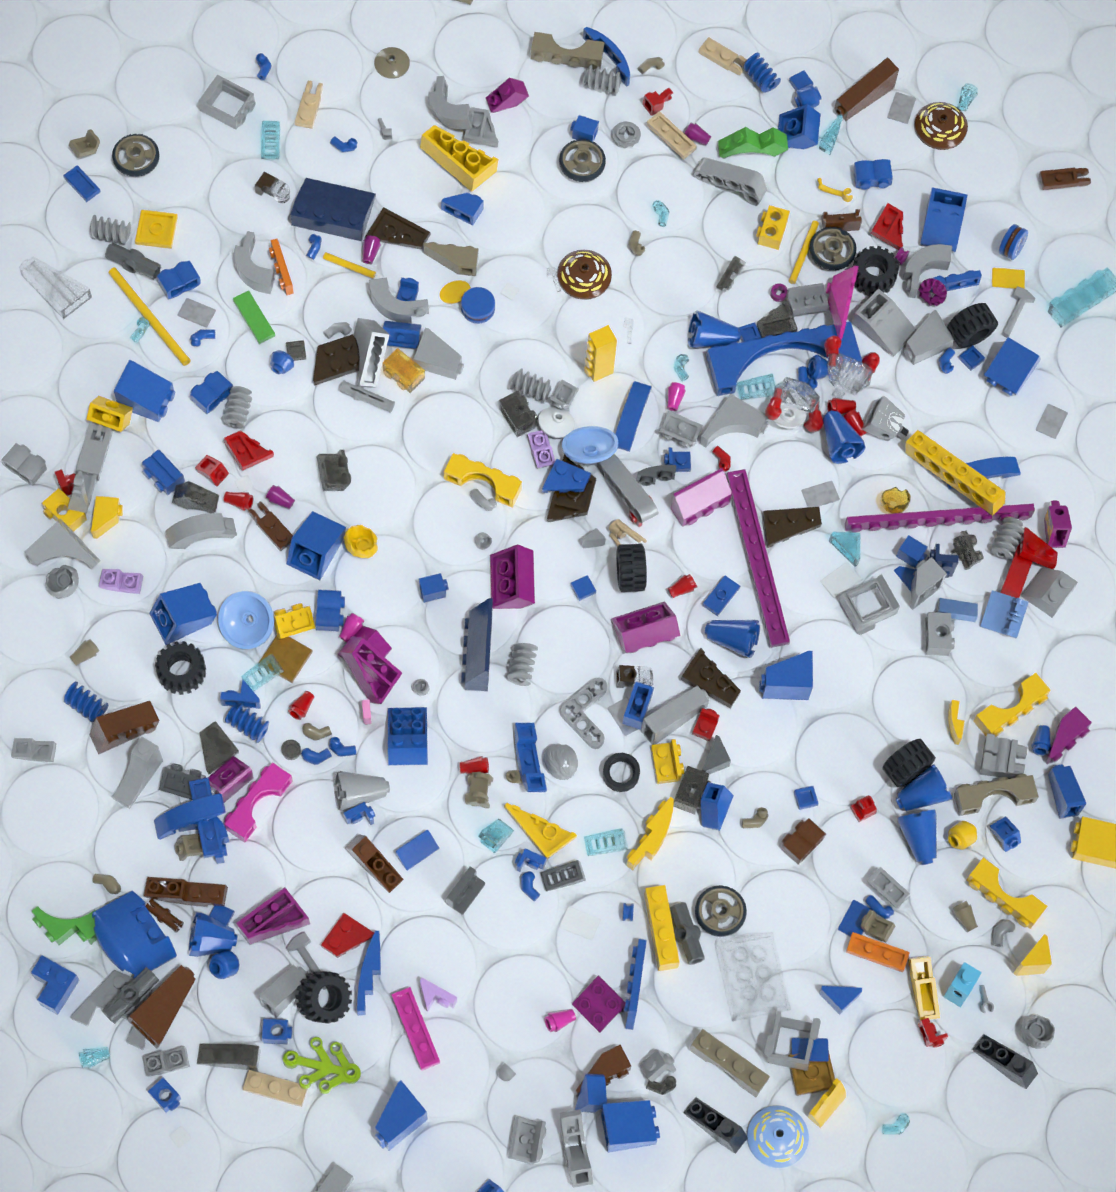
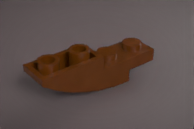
M147 877L144 897L191 906H225L228 887L223 884L187 882L185 879Z

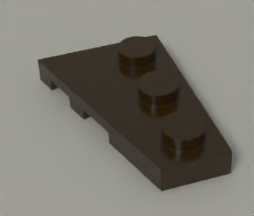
M820 507L763 511L767 548L781 541H787L798 534L802 535L817 529L822 525Z
M702 648L699 649L681 677V680L692 687L698 686L701 690L704 689L708 696L730 709L741 693V690L732 680L717 668V664L705 655Z

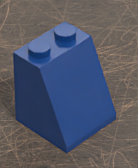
M1007 337L984 374L987 377L986 381L993 386L997 384L1002 386V391L1010 396L1012 394L1018 395L1039 364L1041 357Z
M129 360L114 389L116 402L132 407V413L160 422L161 418L165 417L169 401H173L175 397V391L172 382Z
M312 511L291 539L286 564L321 580L344 540L346 527Z
M201 583L160 593L149 613L165 645L211 625L217 616L216 608L211 604L208 593Z
M806 651L766 667L765 673L761 674V681H759V692H762V699L809 700L813 689V651Z
M402 1080L397 1083L375 1126L376 1142L382 1149L386 1147L388 1151L428 1120L427 1111Z
M650 1100L602 1104L600 1113L608 1153L657 1144V1139L660 1138L659 1127L654 1125L653 1118H656L655 1106H651Z

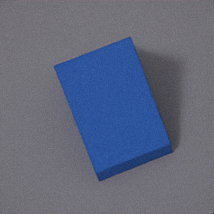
M822 986L819 990L820 996L839 1015L862 993L861 987Z
M585 1074L575 1110L580 1109L581 1112L595 1113L602 1108V1104H607L605 1076Z

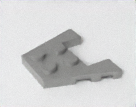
M114 970L72 1014L71 1020L88 1027L96 1009H104L121 992V989L125 985L130 984L134 978ZM152 988L140 999L138 1005L132 1007L122 1018L128 1020L129 1016L152 994ZM128 992L125 998L131 1000L135 997L136 993ZM133 1026L126 1042L144 1050L145 1037Z

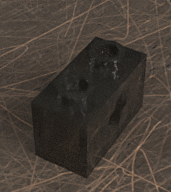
M519 391L500 399L498 407L516 437L535 429L538 420L535 411L530 410L525 395H521Z
M687 766L675 796L673 807L694 815L697 809L701 810V797L707 783H711L708 780L710 774ZM692 788L696 789V791L694 792V794H693V793H690V791L692 790Z

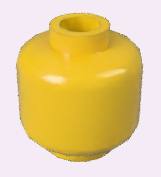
M960 821L948 831L950 845L959 850L968 848L977 840L976 827L967 821Z

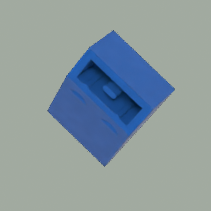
M932 187L920 245L952 246V251L956 252L968 194Z
M427 707L388 708V766L428 765Z

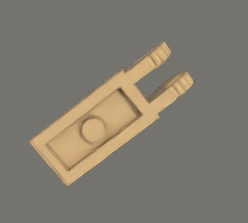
M710 37L707 38L698 52L727 71L730 70L737 75H741L743 72L742 68L737 64L744 67L747 61L743 56L736 54Z
M307 81L295 119L296 126L313 129L321 102L323 83H318L316 94H311L313 83L312 81Z

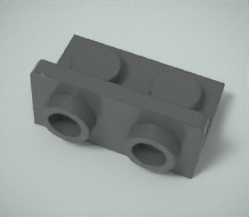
M172 763L164 768L159 790L192 800L189 781L203 779L206 776L202 775V772L199 770H185L182 765Z
M471 866L447 896V905L462 915L485 886V882L476 876L477 871Z

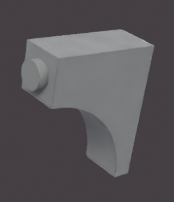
M358 318L354 331V337L357 340L360 354L357 383L363 386L377 387L389 334L375 320Z
M730 394L701 436L700 444L707 447L714 439L728 433H745L758 438L760 433L764 434L769 426L767 423L768 418L765 413Z
M62 519L58 520L25 551L27 560L37 566L50 558L59 556L79 559L91 568L101 561Z
M144 737L139 739L130 752L131 759L126 774L112 796L115 801L128 809L131 808L163 762L159 747Z

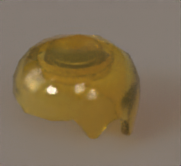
M894 487L882 493L880 503L891 514L902 513L908 508L911 495L907 489L900 491L897 487Z

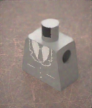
M885 396L874 402L862 430L885 441H889L896 436L904 439L909 433V430L902 426L905 414Z

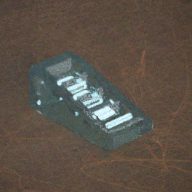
M842 115L837 116L821 138L819 149L828 155H831L842 123Z
M262 121L261 159L280 158V121ZM265 149L276 150V152H265Z
M773 373L737 382L741 400L768 397L776 394L777 386ZM766 383H770L771 388H767ZM759 384L763 385V390H760ZM751 385H755V392L752 391ZM744 386L748 387L749 393L745 394Z
M270 654L241 677L253 691H256L284 672L275 656ZM271 663L274 671H271L267 664ZM261 668H265L268 673L267 676H265ZM258 671V673H259L260 676L262 677V680H261V681H259V679H258V677L256 676L255 672ZM252 676L257 684L253 686L248 677Z
M623 828L584 836L587 856L628 850L626 834ZM617 836H619L620 839L619 845H617L616 841ZM611 837L612 846L609 847L608 838ZM600 839H603L605 848H601ZM592 840L596 842V850H593Z

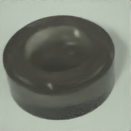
M296 740L285 741L281 746L283 757L287 760L297 759L301 754L300 744Z

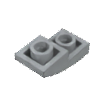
M184 1046L166 1052L159 1051L142 1056L147 1077L190 1067L187 1049Z

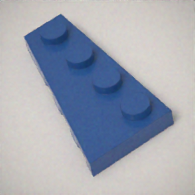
M639 939L638 945L633 946L632 958H635V964L631 963L629 976H633L632 982L628 981L627 993L630 994V999H626L624 1011L627 1012L625 1029L633 1030L637 1014L647 942L644 939Z

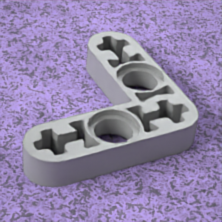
M603 678L591 680L561 707L562 718L593 749L602 747L605 738L603 732L589 719L584 711L606 693L607 683ZM595 684L598 686L601 684L602 690L597 689L592 695L591 692L595 689ZM581 695H586L589 697V702L582 704L578 698ZM566 708L569 710L573 709V715L576 717L574 722H572L574 717L570 713L565 714ZM585 721L588 727L585 730H581L577 727V723ZM591 729H593L591 734L594 737L599 736V743L597 741L592 742V736L589 734Z

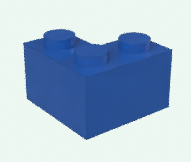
M43 955L31 971L34 979L46 985L37 999L40 1006L58 1015L80 981L77 974Z

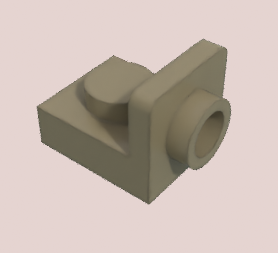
M199 834L183 835L176 842L175 852L179 856L180 861H184L189 856L203 855Z

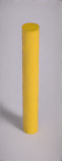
M324 253L323 259L372 279L376 275L375 271L330 253Z

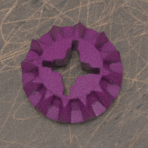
M929 278L924 280L918 289L919 297L923 299V303L927 302L929 306H938L947 297L946 287L937 279ZM932 287L933 293L935 294L933 298L931 296V293L929 292L932 289Z

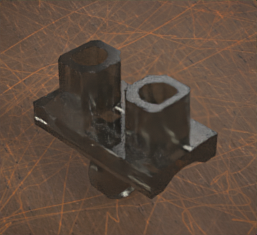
M966 530L960 532L961 534L953 539L954 549L950 551L951 555H959V561H962L965 570L970 569L973 565L984 559L982 551H975L973 548L977 544L976 536L968 534Z

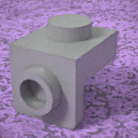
M561 380L554 395H551L549 399L559 409L563 407L569 408L579 388L565 380Z
M658 1049L640 1064L647 1079L651 1082L667 1069L673 1073L676 1071L673 1064L675 1061L669 1053L664 1054Z

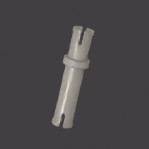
M345 380L340 386V392L353 396L355 400H363L390 413L395 406V401L367 391L363 386L358 387Z

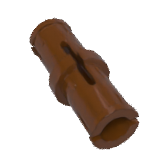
M154 899L149 900L150 905L147 903L145 906L148 911L157 917L160 923H165L177 933L180 930L179 927L182 928L184 922L171 914V910L163 908Z

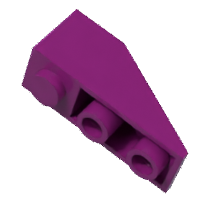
M1076 706L1058 724L1051 750L1046 760L1047 765L1051 761L1057 762L1063 756L1062 752L1065 749L1069 751L1076 745L1077 742L1075 740L1081 737L1083 739L1090 732L1089 727L1092 722Z

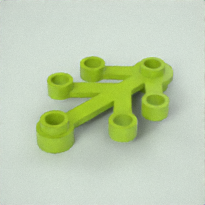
M319 1037L312 1038L310 1046L312 1050L316 1051L321 1061L301 1057L292 1050L287 1051L283 1056V1064L289 1069L300 1065L318 1070L309 1076L303 1075L300 1077L299 1085L303 1089L310 1088L311 1084L331 1073L338 1076L330 1081L322 1080L320 1082L319 1090L323 1094H328L331 1089L343 1082L348 1084L356 1083L361 1077L360 1068L356 1064L348 1062L342 1052V1045L339 1042L331 1044L330 1052L337 1057L341 1066L333 1065L323 1048L322 1039ZM319 1042L320 1045L318 1047L313 1046V1043ZM337 1046L340 1050L335 1052L333 1047ZM290 1055L295 1057V1059L292 1061L288 1060L287 1058ZM349 1070L354 1071V1074L350 1076L347 1074V1072ZM304 1079L309 1081L307 1085L302 1084ZM324 1084H327L329 1086V1088L326 1090L322 1089L321 1087Z

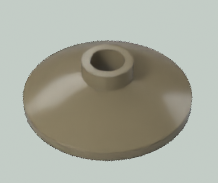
M388 47L382 49L376 55L374 65L376 71L381 76L395 79L403 76L408 71L410 59L402 49Z

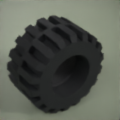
M870 246L869 249L864 248L862 252L859 251L854 259L853 266H859L854 287H859L858 291H864V295H873L878 289L883 293H888L896 282L899 270L898 260L894 258L892 252H888L887 248L883 250L881 246H877V248ZM877 267L884 274L875 276L870 274L866 268Z
M977 303L956 314L948 323L947 328L958 347L967 348L989 337L997 328L998 321L986 303Z
M619 544L616 551L619 590L621 592L645 591L647 585V566L643 544Z
M176 641L173 646L171 644L166 645V650L164 648L161 649V655H157L155 667L159 682L164 686V689L167 691L170 689L173 694L178 691L179 695H184L183 692L192 693L191 689L197 690L199 688L198 684L202 685L204 682L203 677H206V665L198 647L195 649L192 643L188 646L185 641H182V644ZM178 661H187L192 664L189 672L184 675H175L170 672V668Z
M921 738L915 739L893 753L886 760L882 769L896 787H903L934 763L936 757Z
M314 971L313 974H307V979L300 981L302 985L297 987L299 994L295 997L299 1001L296 1005L297 1008H301L299 1011L301 1015H306L305 1018L312 1020V1022L326 1024L335 1023L338 1021V1018L342 1019L345 1016L344 1012H348L350 1009L348 1004L352 1003V1000L349 999L352 991L348 990L350 985L345 982L346 979L343 976L327 971ZM326 986L329 991V1001L322 1008L318 997L321 989Z

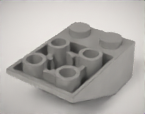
M880 289L855 312L852 321L854 325L893 356L906 345L907 341L917 331L896 303Z

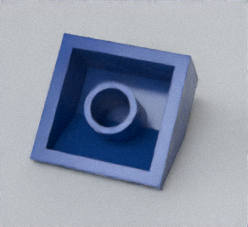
M808 104L779 115L778 130L787 134L788 148L804 150L818 145L821 114Z

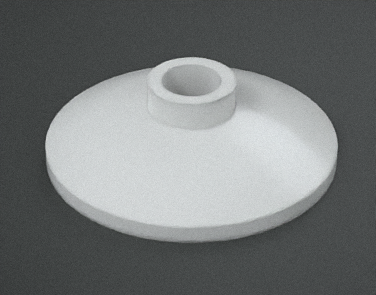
M782 399L780 407L782 413L778 419L773 421L777 425L788 429L803 425L807 417L803 405L793 399Z
M548 407L538 417V424L541 430L554 438H564L575 428V421L572 415L558 407Z

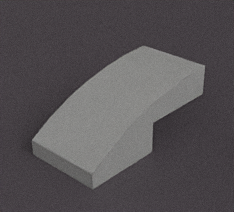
M14 738L11 757L28 761L54 762L57 743L54 741H35L33 738Z

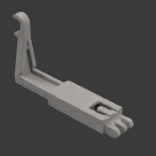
M95 422L89 423L76 467L74 487L68 509L84 513L88 512L96 480L99 481L113 429ZM101 436H104L102 442L94 440V438L100 440Z

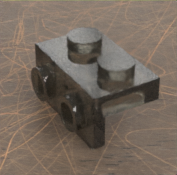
M340 449L337 454L317 455L323 491H344L351 483V474L348 470V458L345 455V450Z

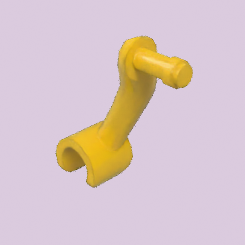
M821 178L817 179L819 183L818 189L841 196L845 202H850L853 199V195H846L851 193V188L840 191L823 185Z

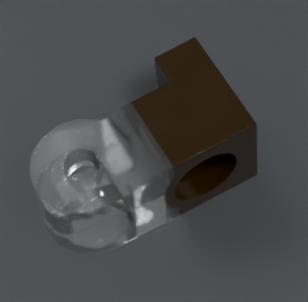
M264 171L255 184V193L260 196L266 193L274 197L278 203L288 202L290 199L289 185Z
M619 665L616 670V688L634 687L635 681L649 686L653 685V669L650 667Z

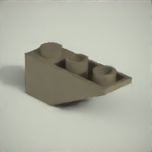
M436 242L424 243V254L458 275L476 276L479 248L472 246L462 247L454 244L443 245Z

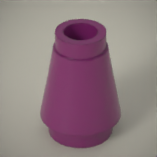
M692 122L684 133L690 140L707 145L712 137L698 124H693Z
M366 236V239L363 240V263L373 264L381 246L379 238Z
M272 485L266 495L269 502L289 510L295 502V499L279 485Z

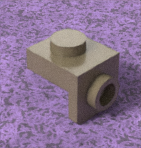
M90 129L85 137L70 140L69 147L77 158L96 154L100 140L93 130Z
M869 910L861 922V927L866 935L885 943L896 927L893 922L877 916L873 910Z

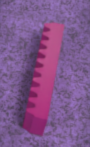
M411 987L391 994L421 1071L440 1064V1059Z

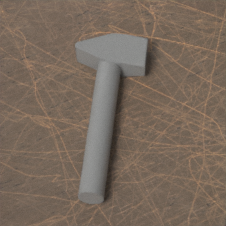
M1018 286L1012 296L1018 300V303L1002 333L1006 338L1010 336L1025 303H1034L1036 299L1028 290Z
M304 931L293 938L287 947V951L297 950L312 973L320 971L305 946L311 943V940Z

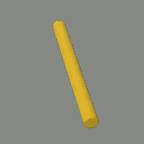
M812 221L789 278V283L795 284L809 251L810 241L818 228V221Z

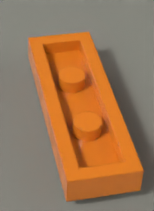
M278 238L271 240L269 253L271 259L275 258L276 263L273 264L276 274L280 273L281 279H278L281 290L285 289L286 295L294 294L292 281Z
M854 932L851 934L846 953L900 972H904L910 954L908 951Z

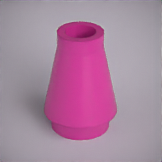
M677 382L670 384L668 387V410L678 411V407L686 393L685 385Z
M351 613L345 620L339 638L348 642L363 627L364 620Z
M573 1009L548 1013L544 1020L549 1032H558L572 1021H575L576 1015Z

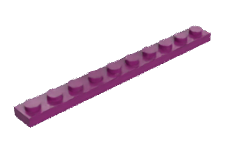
M746 469L727 472L726 476L732 492V499L770 647L789 645L790 639Z
M1034 503L1005 505L993 516L981 507L851 516L846 518L845 531L860 532L868 529L870 531H878L882 528L895 530L899 527L916 528L924 525L926 527H934L938 524L951 526L955 523L972 524L979 521L989 523L993 520L1003 522L1005 517L1028 520L1032 517L1035 508Z

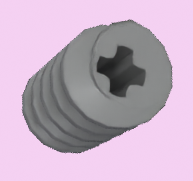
M590 65L586 69L582 86L588 83V88H591L594 84L596 90L601 86L602 91H605L608 87L609 93H612L615 89V94L617 95L621 84L620 72L613 76V70L607 74L606 68L600 72L597 66L595 71H593V67Z
M93 215L90 232L94 239L97 237L100 240L106 238L107 241L113 239L115 243L120 241L121 244H125L128 241L131 231L130 222L125 226V221L122 220L120 225H118V220L115 219L112 224L110 218H107L106 222H104V218L101 216L99 221H97L96 215Z
M521 368L514 375L510 389L515 387L517 392L522 389V394L526 395L529 392V397L531 398L536 394V400L542 398V401L545 403L550 394L551 386L549 379L546 383H543L544 377L536 380L537 374L530 378V372L527 371L523 375V369Z
M234 386L230 389L231 394L228 396L227 407L224 410L222 419L228 426L241 429L245 427V424L242 422L247 420L244 415L249 413L247 409L251 406L248 402L252 401V397L249 396L252 394V391L245 387Z
M1005 517L1003 519L1000 530L997 532V536L992 544L991 552L994 555L1008 560L1013 558L1012 553L1016 552L1015 547L1019 545L1018 540L1022 538L1020 534L1024 533V529L1021 527L1023 526L1021 520L1013 517Z
M518 643L513 647V659L510 661V673L507 675V679L519 686H529L531 683L526 681V679H532V675L527 672H533L534 668L529 665H535V661L530 658H536L537 654L532 651H537L538 647L530 643Z

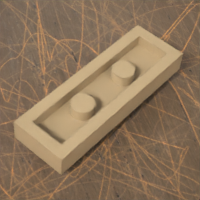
M660 111L647 121L646 125L683 160L697 149V145Z
M252 1070L248 1071L243 1086V1091L299 1107L303 1106L308 1090L301 1088L299 1083Z

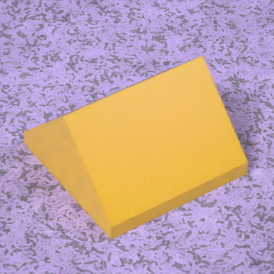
M1046 934L1041 937L1013 973L1014 975L1044 974L1052 965L1049 941Z

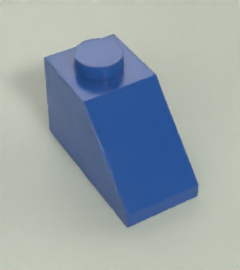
M468 192L446 197L441 201L442 211L472 226L484 209V200L478 195H472Z

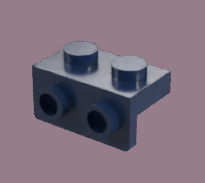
M935 544L934 549L930 550V557L927 560L932 557L947 573L945 578L952 577L958 565L959 555L940 554V544Z

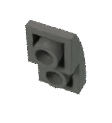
M659 465L638 471L637 482L644 486H649L651 484L655 485L656 478L664 481L674 480L676 465Z

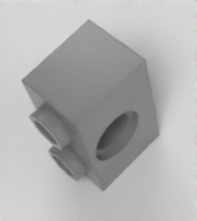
M928 612L925 618L926 655L949 656L951 650L954 649L955 638H952L951 631H954V620H951V613ZM940 631V632H942L945 636H944V637H940V636H938V635L936 634V632Z

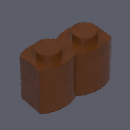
M810 818L806 821L801 820L795 827L796 832L792 835L788 833L781 841L783 843L781 849L798 865L826 836V833Z

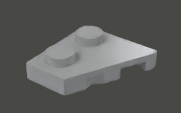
M471 107L473 112L472 129H466L464 141L498 147L499 141L495 134L489 110Z

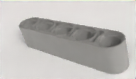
M615 454L607 460L597 463L600 473L640 523L659 514L653 500Z

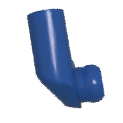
M259 53L256 56V61L261 69L257 77L265 80L272 65L267 56Z
M335 136L331 139L330 144L341 152H349L357 148L358 142L355 138L348 139V142H342Z
M312 234L309 237V242L312 245L306 254L307 257L313 260L317 256L322 242V238L316 234Z
M947 348L939 358L940 368L944 373H950L954 369V365L951 366L952 363L950 362V359L955 354L952 348Z
M798 367L799 384L808 391L815 390L818 382L808 378L807 367Z
M305 748L301 753L306 762L318 765L332 757L328 748L319 753Z
M528 871L521 877V889L535 902L541 894L533 888L534 873Z
M870 895L865 900L868 906L884 919H889L894 914L891 906L884 908L873 895Z

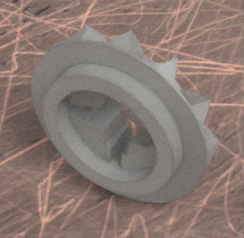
M620 122L613 128V141L618 146L621 145L625 148L628 146L633 147L636 143H639L641 131L632 122ZM626 130H627V133H628V135H629L627 139H625V136H624V134L626 133Z

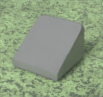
M595 528L582 538V548L604 546L606 538Z

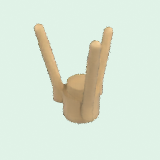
M616 519L609 526V530L612 532L610 537L614 540L617 547L620 544L618 537L622 539L626 535H629L638 543H641V541L647 542L645 538L629 528L620 519Z

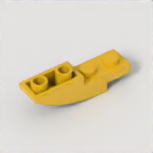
M672 797L667 801L663 800L657 808L659 810L655 816L651 815L645 822V832L647 834L639 841L640 846L637 850L632 849L626 857L628 859L627 867L632 871L645 856L652 860L662 846L671 823L674 805Z

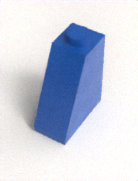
M1056 765L1051 769L1048 777L1059 819L1078 816L1085 807L1086 800L1071 766Z

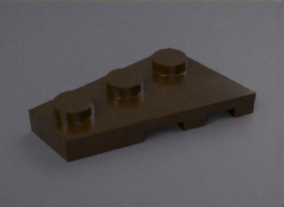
M385 207L382 208L366 236L379 238L380 242L416 249H422L424 243L427 242L431 235L430 231Z

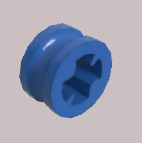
M623 903L622 921L626 919L633 921V903L630 905Z

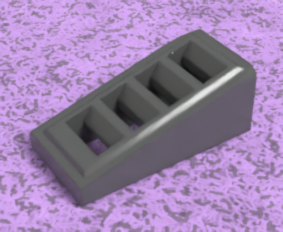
M579 860L541 872L547 892L586 881ZM574 868H576V872L578 875L577 877H574L572 870ZM566 870H568L570 879L568 880L566 879V875L564 872ZM560 872L562 882H559L556 873ZM552 874L555 884L551 885L548 875Z

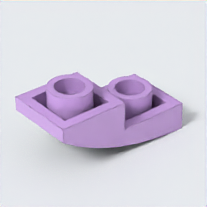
M542 430L528 433L527 436L537 469L554 465L555 458L547 434Z
M102 569L99 587L111 591L140 594L143 575L141 573H123L120 569Z

